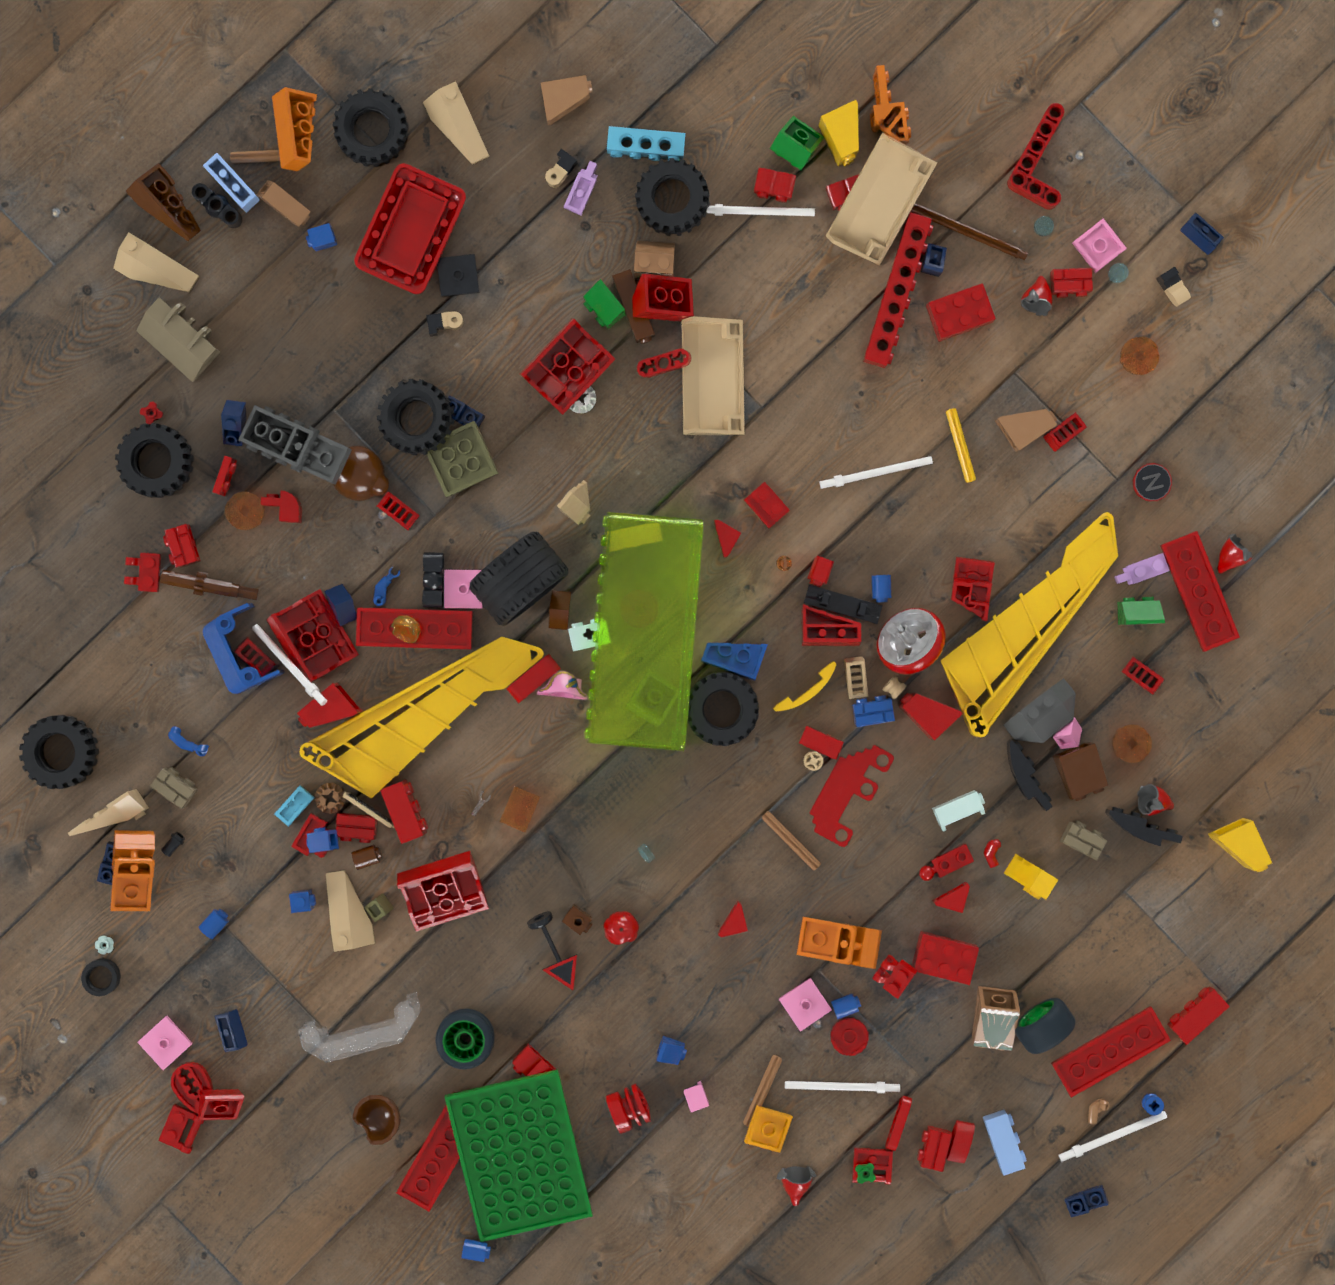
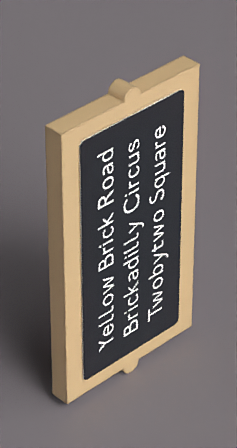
M351 792L343 794V798L387 827L394 828L392 819Z

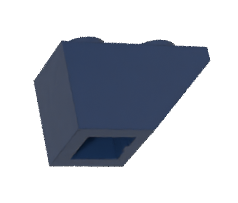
M226 400L221 413L223 444L242 446L243 442L239 441V437L246 425V402Z

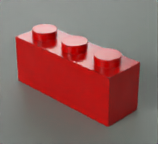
M1210 986L1208 988L1205 987L1198 993V997L1194 1001L1190 1000L1184 1005L1183 1011L1174 1014L1169 1019L1170 1022L1167 1025L1187 1045L1230 1006L1215 989Z

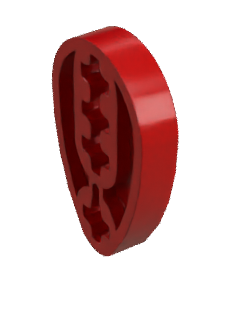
M186 1062L180 1065L172 1074L171 1087L173 1092L186 1107L198 1114L200 1090H213L207 1070L199 1063ZM182 1068H184V1070H189L188 1077L190 1079L194 1078V1082L192 1084L194 1087H199L197 1093L191 1092V1089L193 1087L190 1083H186V1081L188 1080L187 1076L181 1075V1072H183Z

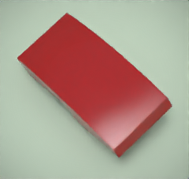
M806 726L799 741L800 744L837 760L844 744L843 741L810 726Z
M956 1121L951 1132L952 1141L949 1146L947 1161L965 1163L973 1140L974 1123Z

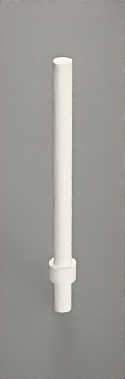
M715 204V206H709L706 211L707 213L715 214V216H723V214L815 216V208L741 207Z
M929 456L846 476L837 475L832 479L819 481L821 489L832 486L840 487L849 482L933 464L932 457Z
M258 624L254 625L252 630L306 688L307 694L310 697H314L321 706L325 705L327 700L319 692V688L303 675Z
M785 1081V1089L877 1091V1093L900 1092V1084H885V1082Z
M1162 1111L1159 1115H1152L1081 1146L1079 1144L1075 1145L1071 1150L1058 1155L1060 1161L1063 1162L1072 1157L1078 1158L1084 1155V1152L1167 1118L1165 1111Z

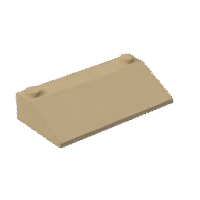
M882 133L826 237L833 244L880 266L937 162Z
M694 316L682 319V349L690 352L692 357L690 364L682 368L683 435H745L743 320ZM682 354V362H684L683 359L686 358V355Z

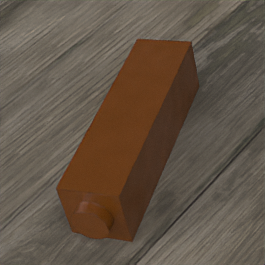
M631 270L613 275L615 287L625 309L636 343L646 344L652 341V337H655L649 318L633 317L632 297L637 286Z

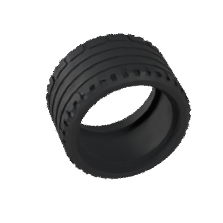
M530 532L482 569L471 580L469 589L476 595L479 602H482L484 608L494 617L498 625L505 626L558 585L568 575V567L555 554L556 552L549 547V544L539 532Z

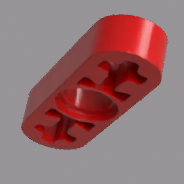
M685 349L673 350L641 360L637 365V372L640 376L650 378L686 367L690 364L692 357L690 352ZM681 353H682L683 355H686V358L683 359L684 362H682V361H680V360L673 361V359H672V358H674V359L680 358V357H681V355H680ZM667 358L669 364L666 368L662 369L659 365L660 360ZM645 364L648 366L655 365L656 369H648V373L642 371L645 368Z
M902 1095L886 1140V1149L896 1151L912 1104V1098Z

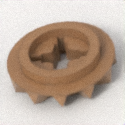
M326 783L318 788L314 800L317 808L322 812L332 814L342 809L346 799L343 798L344 790L339 785ZM334 791L332 798H334L337 802L331 801L328 805H326L327 799L325 798V796L322 795H330V793Z

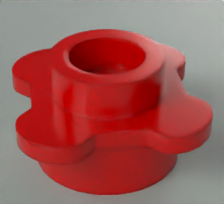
M150 402L147 407L140 409V414L145 417L147 424L154 423V421L163 416L162 411L157 408L155 402Z

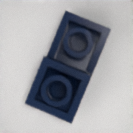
M449 395L448 399L451 402L449 405L454 410L451 418L463 426L475 421L479 428L485 415Z
M110 841L106 845L97 881L112 885L114 842Z
M1103 1185L1086 1189L1065 1198L1071 1217L1089 1213L1092 1209L1109 1204Z

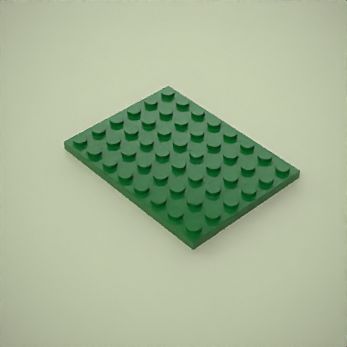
M558 1069L445 1095L480 1242L593 1217Z

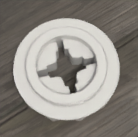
M591 386L582 394H589L584 398L585 405L581 401H576L570 407L572 411L586 413L594 407L596 394Z

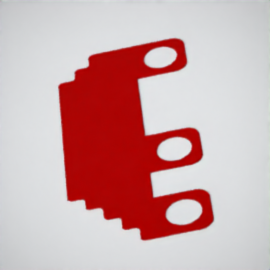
M873 745L871 750L865 748L863 753L857 751L854 756L848 754L847 758L840 757L809 812L810 815L814 816L812 823L816 824L814 832L841 847L847 846L853 831L838 822L853 794L870 801L878 790L877 783L863 776L868 766L871 765L882 772H887L894 760V756ZM881 754L886 755L889 759L888 764L884 767L879 766L876 762L877 757ZM869 783L872 785L873 792L870 795H863L861 793V786L863 784ZM840 829L845 830L848 834L847 839L843 842L838 841L835 837L836 832Z

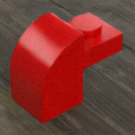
M281 490L280 498H278V494H267V497H261V505L280 507V522L302 523V506L298 498L293 494Z

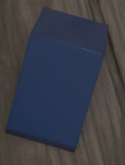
M928 243L921 272L939 277L944 269L947 248Z
M343 584L324 591L340 626L357 619L353 599Z

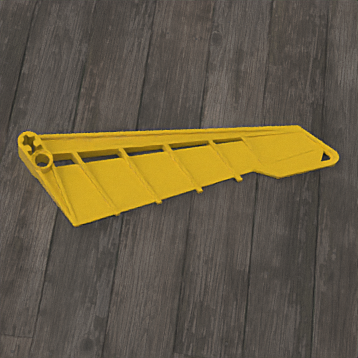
M1109 512L1101 514L1066 546L1061 567L1052 574L1046 571L1047 578L1024 596L1020 593V599L997 617L994 615L992 621L970 638L968 637L964 643L941 660L971 735L984 737L988 734L990 727L1117 559L1118 549L1114 518ZM1104 519L1108 520V526L1101 525L1100 523ZM1079 589L1080 591L1074 596V598L1068 603V605H1067L1066 607H1064V604H1065V603L1075 594V592ZM1059 610H1061V613L1057 616V618L1051 623V625L1045 630V632L1042 635H1040L1039 631L1051 620V618ZM1036 636L1037 641L1017 663L1015 657ZM1012 663L1013 669L993 691L990 684ZM987 689L989 697L979 706L975 701ZM971 705L976 709V713L973 716L967 714V708ZM978 717L980 718V720H976V722L978 725L983 726V728L980 730L981 733L975 732V729L977 728L976 722H971L970 720L977 719Z
M501 636L309 742L304 743L300 747V755L318 768L328 772L366 796L373 798L395 776H398L399 772L420 752H425L424 748L445 728L449 730L451 728L449 724L470 704L476 706L477 703L473 701L483 692L505 689L543 657L544 652L540 647ZM530 650L536 651L538 653V655L532 660ZM462 669L464 670L447 683H442L443 681L453 676L457 672L461 671ZM437 685L441 686L440 688L426 696L418 703H411V701L418 698L419 696L429 691L433 687ZM406 704L410 706L409 709L386 725L379 722ZM374 724L381 727L355 746L348 742ZM343 744L351 748L338 758H335L334 754L331 753V751ZM311 746V747H313V748H312V752H314V753L317 754V753H319V751H320L321 754H319L318 757H317V759L314 760V758L316 757V755H314V754H312V753L309 754V755H307V754H306V753H307V750H306L305 748H308V747ZM322 756L330 757L331 763L329 766L322 764Z

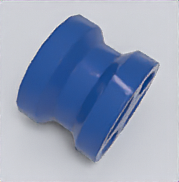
M1149 1093L1143 1097L1141 1103L1147 1113L1155 1116L1163 1111L1164 1103L1156 1094Z

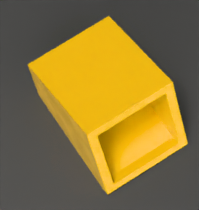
M857 100L822 115L818 125L838 167L841 165L846 167L852 164L859 150Z
M1241 818L1208 833L1213 841L1245 868L1261 872L1268 869L1267 865L1272 864L1271 858L1252 820Z

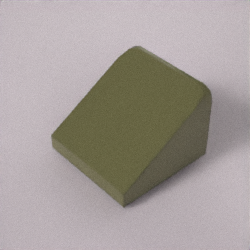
M384 894L379 895L364 907L374 922H377L394 909Z

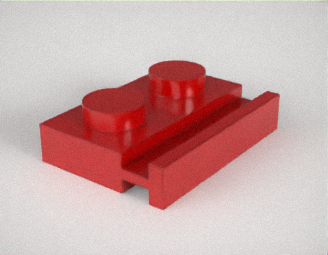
M224 456L212 491L213 493L222 496L226 495L230 487L232 475L236 470L237 460Z
M766 482L762 483L744 499L746 504L768 529L790 511Z

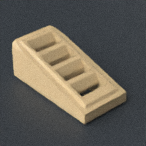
M862 656L844 659L849 699L868 697L865 659ZM852 665H860V667L850 668ZM861 672L860 675L851 676V673ZM855 680H862L860 683H852ZM863 687V690L860 691L852 690V688Z

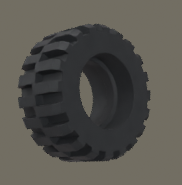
M145 423L141 424L139 428H132L129 435L125 434L122 437L124 441L122 444L119 443L117 447L119 454H115V460L118 461L116 470L120 472V479L126 483L130 490L151 498H164L166 495H173L176 490L180 491L183 488V483L189 481L188 475L190 472H193L194 468L191 466V462H194V456L190 453L192 451L191 446L187 444L185 437L180 435L178 431L158 423H151L149 425ZM151 443L165 445L171 454V465L168 471L157 479L144 476L139 468L140 453Z
M714 673L700 679L692 687L687 697L686 717L691 729L700 739L716 746H729L739 743L755 728L759 717V703L756 693L744 679L730 673ZM718 691L732 693L740 704L738 719L728 727L712 725L704 714L706 700L711 694Z
M66 715L49 716L36 721V724L28 728L29 732L24 733L22 737L24 743L19 746V750H22V755H19V759L24 761L25 765L22 766L24 772L28 771V777L31 780H36L39 786H47L48 789L72 787L86 780V776L91 775L94 771L92 767L97 765L98 759H95L96 755L99 754V748L96 749L95 746L98 741L97 738H93L92 734L94 732L92 729L87 728L86 723L82 720L78 721L76 717ZM54 734L66 735L72 741L75 748L74 760L70 767L64 770H55L46 762L44 757V745L47 739Z

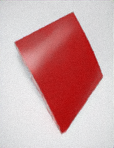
M956 557L951 600L964 606L965 609L973 612L982 620L987 621L995 563L993 561Z

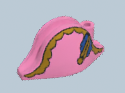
M566 671L555 673L550 678L548 684L537 691V695L587 700V695L581 691L582 680L576 679L573 674Z

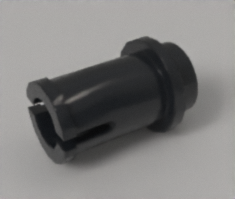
M179 832L172 833L170 840L161 848V851L168 857H171L173 852L180 845L184 844L185 837Z

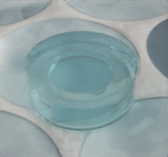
M1047 216L1039 217L1034 223V231L1039 236H1047L1054 229L1053 220Z
M1122 263L1114 264L1108 271V276L1114 283L1123 282L1129 274L1127 266Z
M643 843L638 847L640 855L646 862L650 863L655 859L654 854L647 845Z

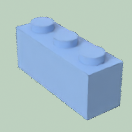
M218 153L203 165L246 213L260 201Z
M1005 1110L983 1116L1002 1174L1007 1175L1025 1169L1024 1162L1027 1160L1023 1150H1019L1018 1144L1020 1139L1017 1132L1013 1133L1011 1126L1014 1125L1011 1114L1007 1115Z

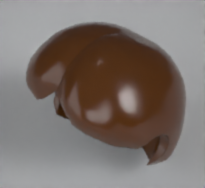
M358 445L348 447L352 451L336 485L333 484L335 489L342 496L354 501H364L373 496L384 495L389 489V481L384 475L385 470L381 459L366 447Z

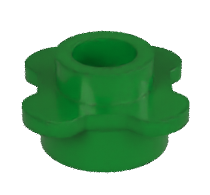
M872 1163L859 1164L855 1167L858 1174V1183L863 1184L866 1181H875L876 1176L873 1173L874 1165Z

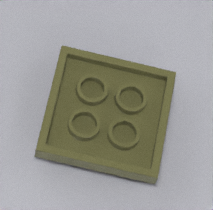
M475 421L453 430L451 435L446 434L444 445L439 443L437 445L438 450H429L427 454L446 498L499 474Z

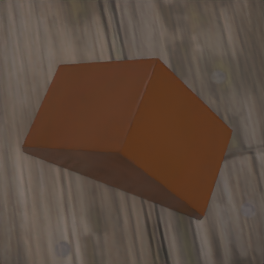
M552 590L549 608V628L568 630L571 592Z

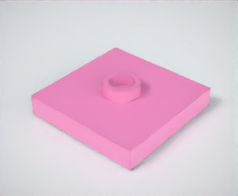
M1104 218L1072 242L1095 273L1127 249Z
M444 570V608L483 609L482 602H479L476 595L469 589L471 580L481 570Z
M808 978L779 998V1001L800 1031L832 1011L811 978Z
M165 1016L137 1042L162 1070L166 1069L193 1044L168 1016Z

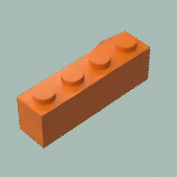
M284 87L272 96L280 162L283 169L299 171L311 162V133L314 131L312 119L315 116L314 102L316 101L317 94Z

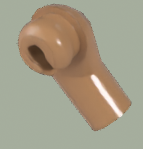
M1101 1098L1089 1106L1087 1122L1097 1124L1098 1113L1104 1110L1107 1111L1110 1107L1109 1102Z

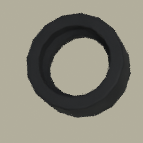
M105 958L96 959L86 965L81 975L84 989L91 995L98 997L105 996L114 991L121 979L120 969L116 963ZM104 966L112 973V981L108 987L100 989L91 983L90 973L95 967Z

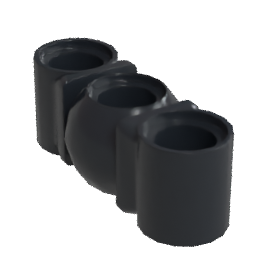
M203 183L193 186L192 196L205 207L209 216L219 218L230 228H238L241 225L242 216L229 205L225 196L215 194ZM201 190H206V195L203 198H199L198 193ZM216 202H221V207L218 210H213V205ZM236 214V219L233 222H228L229 215Z
M424 552L423 607H443L444 574L442 571L444 570V553Z

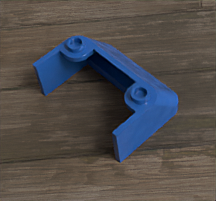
M246 603L228 611L206 624L203 628V636L228 690L234 694L245 692L285 673L284 669L276 670L261 677L258 670L253 667L241 669L226 634L232 632L235 628L234 616L254 608L253 603Z

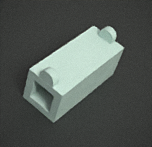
M973 790L932 808L939 826L944 832L946 831V825L979 811L981 815H984L983 804H985L981 793L978 794L977 791Z

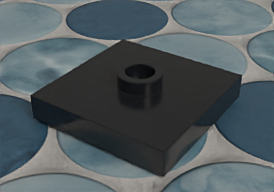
M475 254L440 258L437 266L441 297L480 293Z

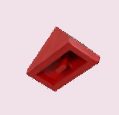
M717 519L714 520L723 558H727L741 532Z
M964 882L932 901L936 906L963 913L970 886L967 882Z
M738 900L718 931V936L720 937L748 931L742 905Z

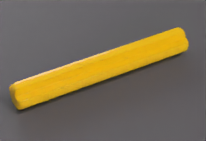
M956 408L946 411L947 419L965 482L969 483L976 480L957 410Z

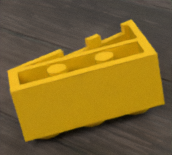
M1017 854L1014 855L1004 874L1024 886L1023 890L1038 900L1041 897L1047 899L1058 882V879Z

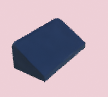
M1196 212L1180 229L1185 236L1207 255L1224 238Z
M237 1009L214 1016L225 1052L239 1050L248 1045Z

